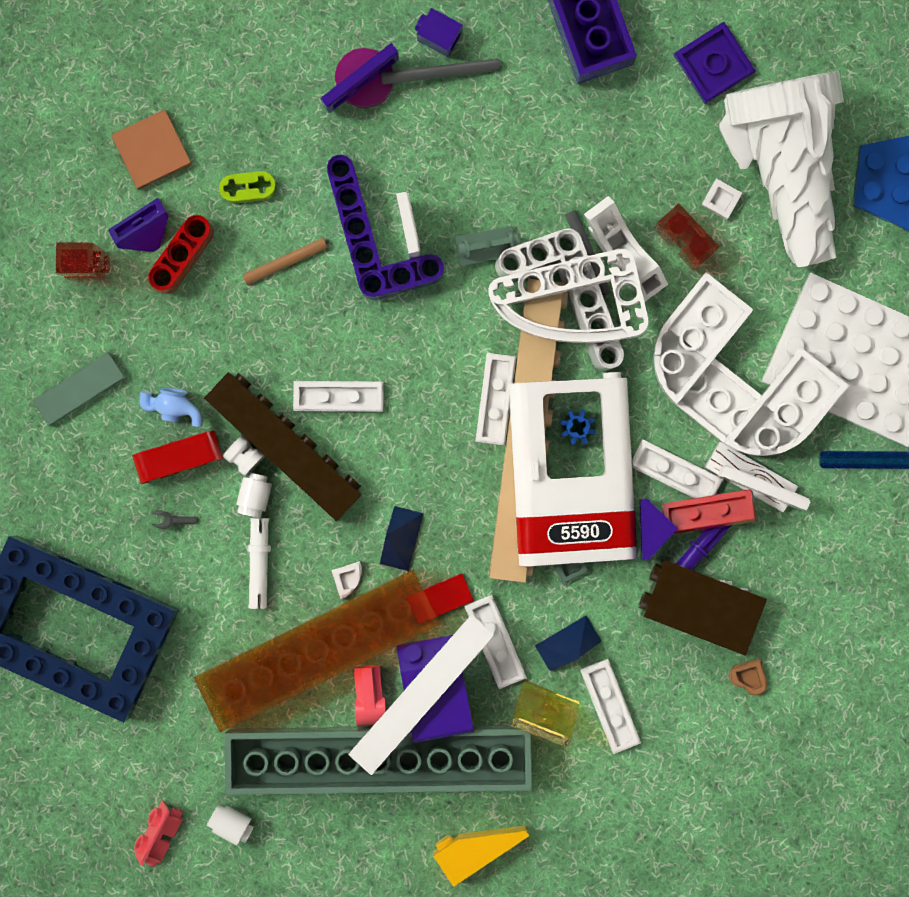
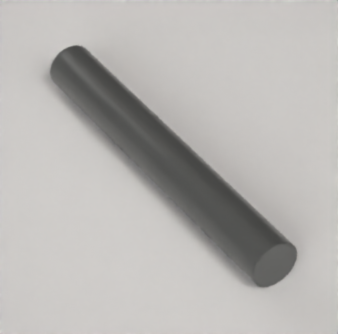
M574 210L567 213L565 216L570 228L579 233L587 255H595L577 211ZM590 262L597 277L600 273V267L597 263ZM607 282L599 284L603 296L611 293Z

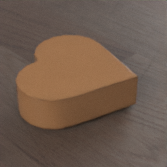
M760 658L736 664L729 671L731 683L740 688L744 687L745 691L751 695H760L767 688V680Z

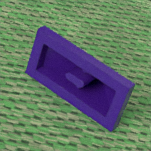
M156 198L108 229L115 245L120 249L155 252L161 246L169 215L159 198Z
M640 499L641 559L649 560L678 528L648 499Z

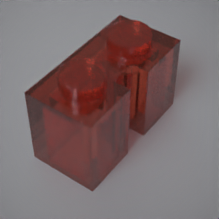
M680 203L657 222L653 228L668 245L675 241L682 248L677 255L693 272L720 248Z
M56 242L57 274L64 276L67 280H105V273L110 271L109 255H105L103 249L90 242Z

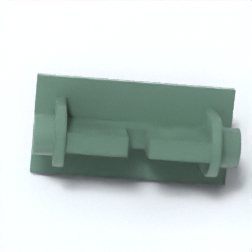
M512 226L454 237L460 266L496 260L506 249L519 245L518 235L513 232Z

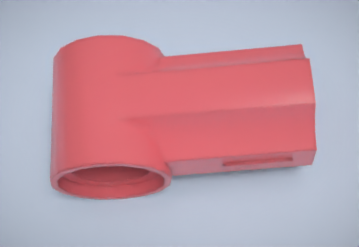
M380 665L354 668L357 700H355L357 727L374 725L386 712V699L383 697Z

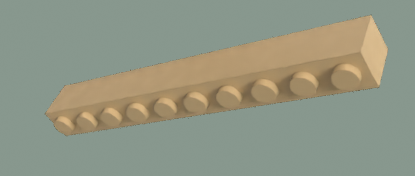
M528 278L526 292H537L541 286L540 280ZM554 282L558 286H564V283ZM568 291L525 301L522 317L541 325L564 329L565 321L559 320L560 310L567 307ZM520 331L514 383L557 381L552 380L553 368H559L561 354L560 350H555L556 341ZM546 394L543 397L544 431L545 427L551 428L553 410L548 409L549 397L555 398V394ZM510 412L489 578L526 583V576L532 577L533 566H519ZM545 439L546 457L549 449L548 439Z

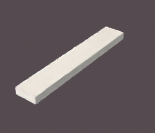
M471 614L348 755L372 775L492 639L494 634Z

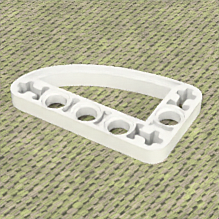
M616 249L495 279L489 286V297L496 311L512 326L540 338L569 343L611 342L639 337L647 331L649 326L635 259L632 253L625 249ZM618 256H623L624 260H630V263L625 266V271H620L618 267L609 268L611 275L605 276V266L602 259L608 258V265L616 263ZM594 262L599 265L600 273L596 278L588 279L583 275V268L587 263ZM562 269L567 270L570 273L569 283L564 286L556 285L553 281L555 272ZM529 277H537L541 282L540 289L535 293H528L524 289V282ZM518 280V288L522 296L517 297L516 291L508 292L506 294L507 299L504 300L499 295L495 296V292L499 290V285L504 284L508 289L515 287L513 281ZM611 281L621 326L588 330L549 327L521 317L510 309L509 305ZM624 285H632L636 288L637 295L634 300L624 301L620 298L619 291ZM640 303L641 309L635 308L637 318L643 319L644 323L639 324V330L634 331L632 326H626V322L631 321L629 310L624 313L622 312V307H633Z

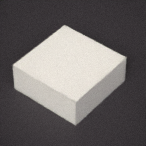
M716 178L701 206L727 220L742 192Z

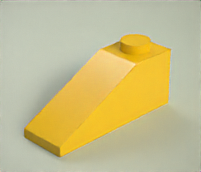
M526 826L463 833L453 838L451 835H447L435 844L437 849L434 850L433 857L454 887L529 837V831Z

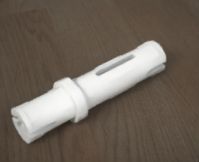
M250 518V544L247 545V551L250 552L248 608L258 609L259 594L260 609H267L268 552L271 551V545H268L269 518H260V531L259 518Z

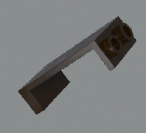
M663 559L660 565L655 563L649 576V580L653 581L649 593L644 591L638 608L642 609L641 616L746 656L767 599Z

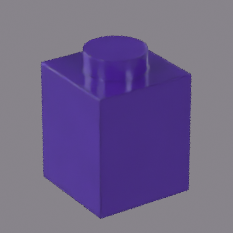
M431 8L427 15H421L415 26V30L418 31L417 41L449 58L463 32V25Z

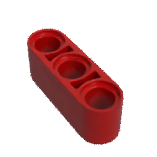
M201 215L188 217L151 268L148 280L150 285L158 292L163 294L174 292L212 240L214 229L205 217ZM199 223L205 224L206 231L204 235L193 237V227ZM180 248H187V259L177 262L175 260L176 251ZM163 272H169L171 275L170 283L166 286H159L157 283L158 276Z
M215 430L132 455L140 484L149 483L157 478L162 479L178 474L183 470H191L207 465L209 462L224 459Z

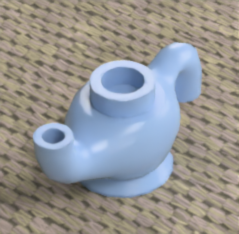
M159 388L161 393L156 398L152 397L151 392H140L139 403L143 410L148 412L157 411L162 414V420L178 422L180 416L189 415L192 418V426L202 427V415L199 409L187 399L188 391L175 388Z

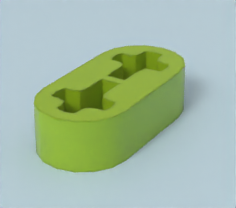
M263 171L231 174L221 180L219 191L221 196L230 203L260 201L269 199L276 192V182L271 174ZM264 178L266 183H271V187L266 188V193H261L258 188L250 189V185L259 184V179ZM235 181L237 186H246V189L236 191V196L231 197L229 192H225V188L230 187V182Z

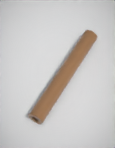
M321 238L251 270L242 276L248 286L326 250L328 246L324 238Z

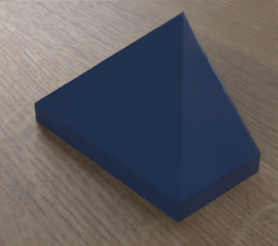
M394 506L384 541L380 564L409 571L423 513Z
M584 616L536 644L535 647L549 671H553L579 659L599 644L601 639L588 617Z

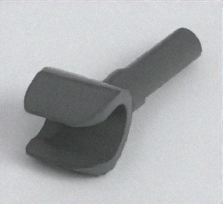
M155 510L152 513L164 516L163 523L152 524L159 529H167L171 524H196V517L171 516L168 512L162 510Z

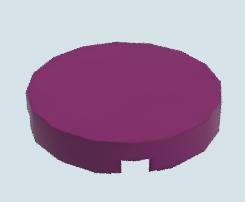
M364 47L354 49L344 55L336 67V85L379 52ZM392 66L389 67V68H388L387 70H385L384 72L393 71ZM380 74L346 102L364 109L376 107L387 99L393 84L382 85Z

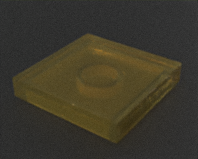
M524 680L519 691L510 725L561 746L568 747L572 738L580 702Z

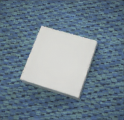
M407 192L397 193L409 258L412 259L421 256L410 197Z

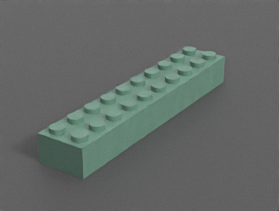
M529 724L473 725L474 732L413 743L410 731L372 775L348 755L372 727L228 729L225 733V795L532 791L531 728Z

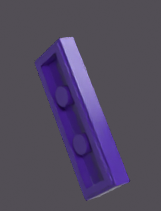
M390 43L323 95L320 100L327 112H333L399 60V54L395 46Z

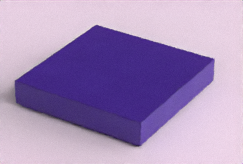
M722 22L673 54L704 104L712 101L756 72L725 22Z

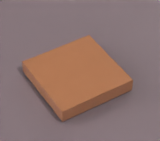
M165 109L111 135L138 190L192 165Z

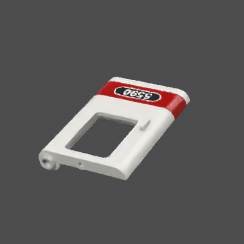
M621 372L603 373V379L509 384L519 566L636 559L637 540L627 378H621ZM598 392L601 396L604 474L593 477L549 478L546 467L543 397L546 394Z

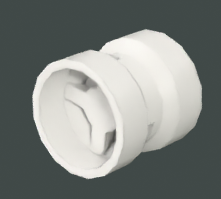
M242 435L229 447L223 457L229 463H235L238 466V471L246 477L264 459L265 455L259 449H254L250 445V441Z

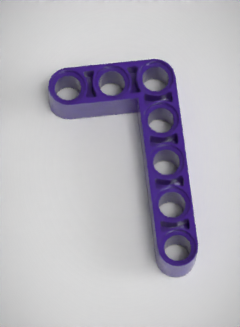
M341 154L331 157L327 164V173L362 294L367 299L378 300L439 282L444 274V264L434 254H426L387 266H381L354 165L351 159ZM339 164L349 167V172L344 177H337L333 174L334 168ZM346 193H354L357 196V201L351 206H345L341 203L342 196ZM355 221L365 224V230L359 235L349 232L350 225ZM370 250L373 253V259L369 263L362 264L357 261V255L360 251ZM426 263H436L439 267V272L432 277L426 276L422 272V268ZM399 270H405L410 274V280L404 285L397 284L393 280L394 274ZM371 278L381 281V288L375 293L365 290V283Z

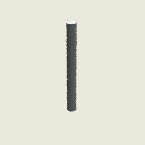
M496 58L382 72L381 82L382 85L498 71L500 70L499 59Z

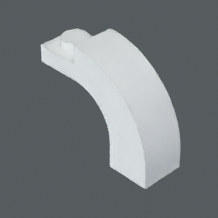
M609 196L584 214L590 225L588 229L603 252L625 249L632 253L636 263L644 302L668 285L660 266L635 240L615 202ZM618 256L617 262L612 265L618 267L620 271H625V266L630 263V260H624L623 256ZM628 285L637 294L636 288Z

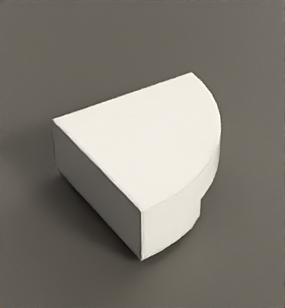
M361 561L331 570L340 599L351 594L356 586H358L362 574Z

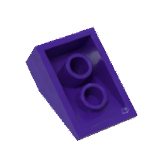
M453 635L396 645L404 690ZM463 672L412 728L413 743L474 732Z

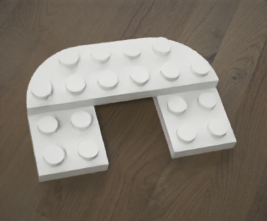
M706 272L669 317L658 334L653 354L654 371L657 381L670 401L730 448L744 454L757 456L779 454L792 449L807 438L849 385L803 348H799L766 391L760 395L715 359L753 309Z

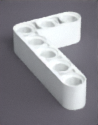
M568 228L506 249L496 260L495 270L498 276L504 277L587 257L588 255L579 233ZM561 238L570 240L573 247L572 251L563 250L559 245V240ZM532 248L543 250L545 259L543 261L535 260L531 254ZM504 258H513L517 263V270H507L503 264ZM587 263L583 268V275L588 279L596 278L591 263ZM564 269L558 270L562 283L567 285L570 281V273ZM599 284L568 291V299L580 330L591 329V323L594 321L599 322L603 328L614 327ZM581 294L591 296L593 299L592 307L588 308L582 305L580 301ZM619 340L585 343L591 361L599 371H610L619 366L623 361L624 353ZM607 349L612 352L614 356L612 364H607L602 360V350Z

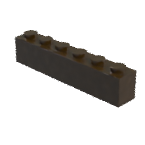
M227 372L204 399L335 521H339L362 496L358 491L361 485L349 474L344 478L338 473L336 469L339 465L327 454L322 458L314 450L318 445L305 433L301 437L292 430L295 424L282 413L278 417L271 411L270 408L273 404L262 393L256 397L248 389L252 384L239 372L236 376Z

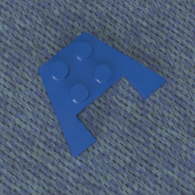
M909 136L861 145L858 153L852 206L881 220L888 221L909 232Z

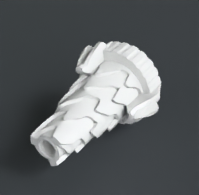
M839 71L786 80L726 94L724 99L726 115L719 123L720 132L732 156L738 162L740 169L748 168L753 158L757 160L763 187L765 186L768 190L772 216L774 220H778L785 250L789 258L797 267L809 266L837 258L832 233L835 228V215L831 191L835 190L832 174L834 155L831 133L832 129H834L835 104L844 102Z

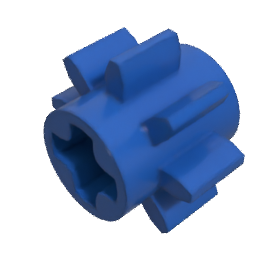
M583 409L579 412V416H574L571 410L568 411L570 419L568 421H559V424L565 426L566 430L561 433L560 437L568 435L571 438V446L575 444L576 439H580L584 445L587 444L585 436L587 434L595 435L596 433L590 429L589 425L595 419L590 418L587 420L584 418L585 410ZM572 420H576L577 423H584L583 435L579 436L577 432L571 433Z

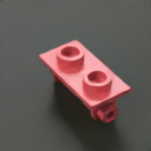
M161 801L158 808H154L148 818L149 827L144 835L138 837L134 846L135 856L140 865L143 866L145 862L152 867H156L157 863L162 862L171 844L169 841L162 839V836L164 834L174 838L183 821L181 817L183 811L172 807L170 811L164 801Z

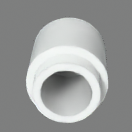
M250 472L249 478L243 477L236 505H239L237 513L261 518L262 511H266L272 487L271 483H267V476Z
M219 804L207 823V826L213 829L212 833L236 846L239 841L246 843L254 828L249 825L251 818L227 805L223 807Z

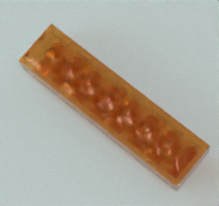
M413 568L209 668L193 678L219 732H222L440 625V620Z

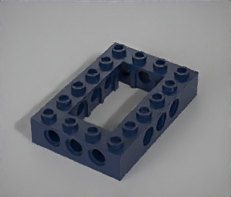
M9 536L0 554V667L124 723L131 718L180 609L20 536ZM27 578L134 626L111 679L104 673H94L77 665V661L73 659L68 661L49 652V648H39L22 640L23 637L18 634L5 635L2 633L8 619H12L14 615L12 610L20 592L26 589L24 584Z

